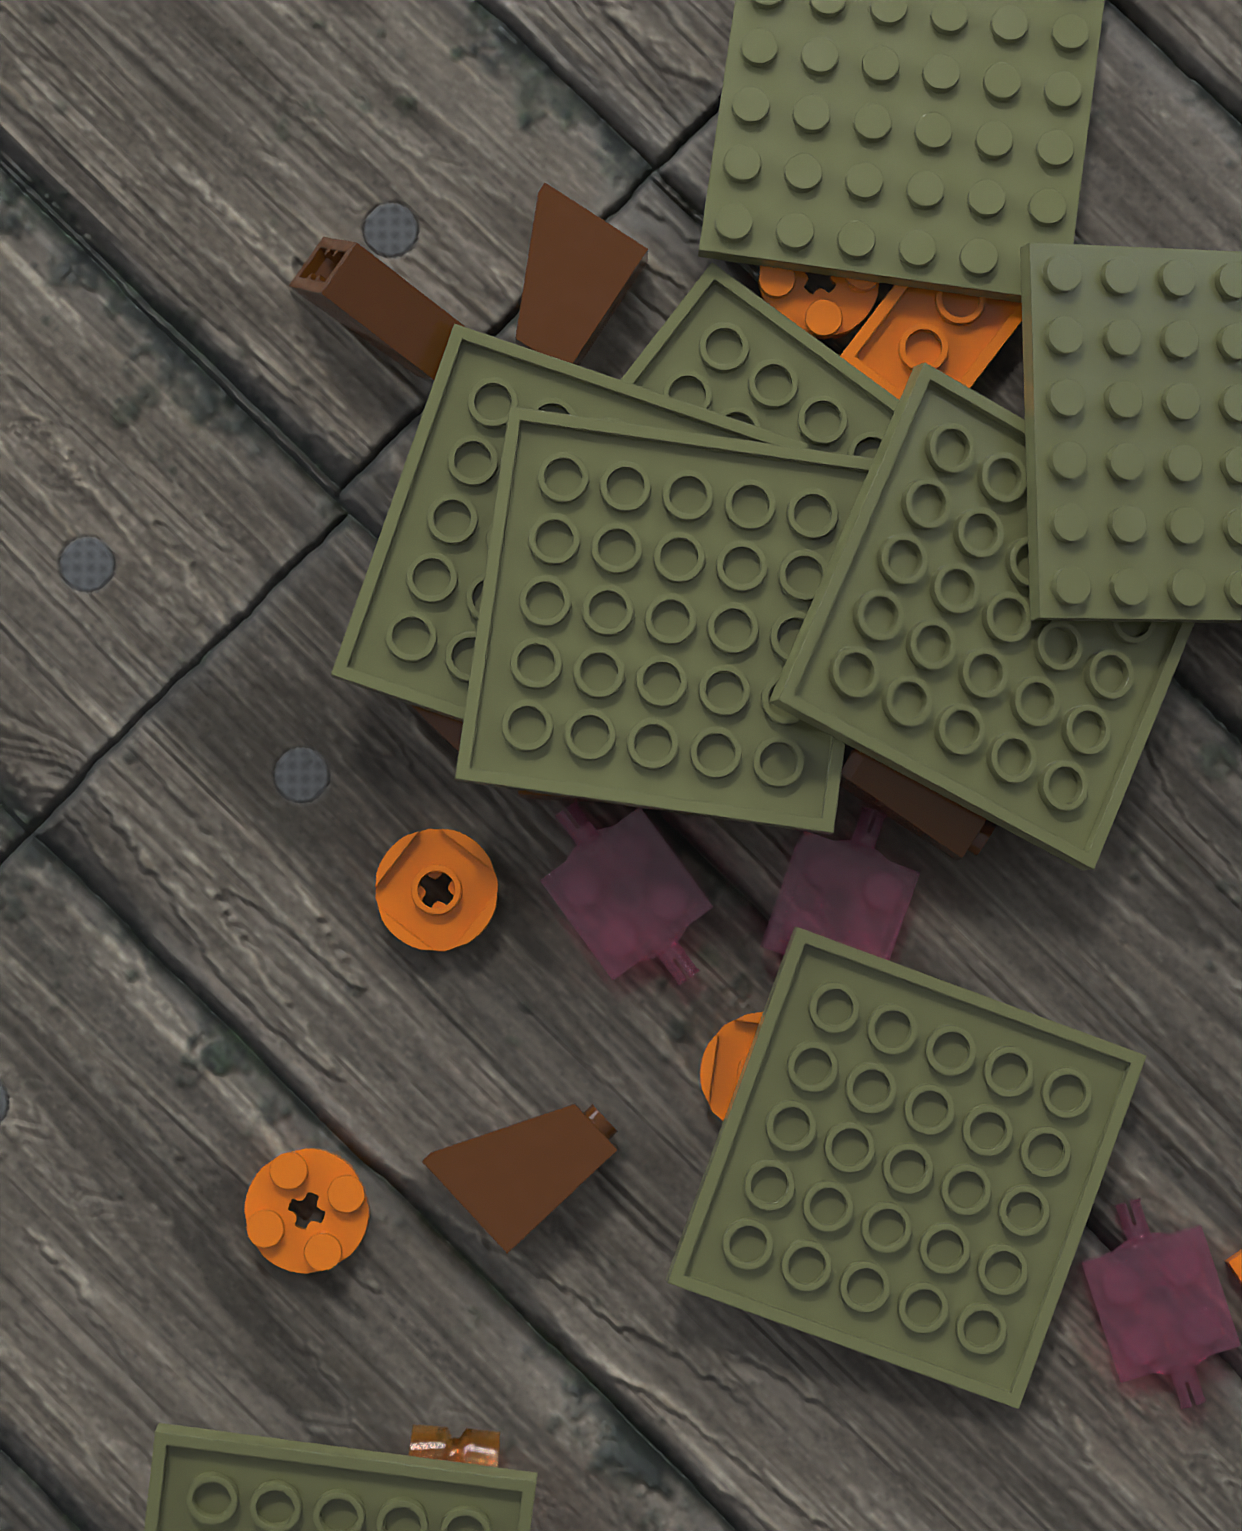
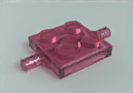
M575 801L566 808L580 826L579 829L565 810L558 813L555 818L559 820L577 846L573 849L566 862L541 879V883L612 980L618 978L638 962L658 956L676 980L677 985L680 986L688 978L676 963L675 958L690 978L700 970L699 968L697 969L678 943V940L681 939L691 923L714 906L642 808L639 807L615 826L597 831L577 805V801Z
M862 807L851 841H833L808 831H801L760 947L784 955L794 926L888 961L890 960L920 872L890 862L879 851L874 850L882 825L887 817L886 814Z
M1141 1198L1130 1199L1129 1202L1136 1224H1132L1125 1201L1114 1205L1127 1240L1123 1241L1111 1252L1081 1261L1120 1382H1126L1151 1373L1171 1374L1181 1404L1180 1408L1192 1407L1185 1386L1186 1382H1189L1197 1406L1207 1400L1204 1397L1195 1366L1209 1355L1241 1346L1201 1224L1172 1233L1150 1232L1140 1202Z

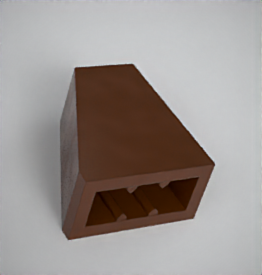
M547 183L543 184L537 196L515 340L516 345L579 366L648 262V248Z
M323 237L289 284V287L416 376L432 381L435 380L454 323L465 327L357 242Z
M855 748L842 766L840 787L956 861L962 859L967 850L977 856L996 827L995 823Z
M574 1103L435 1150L422 1162L502 1249L508 1253L617 1151L618 1148L609 1139L618 1131L593 1104L583 1112Z

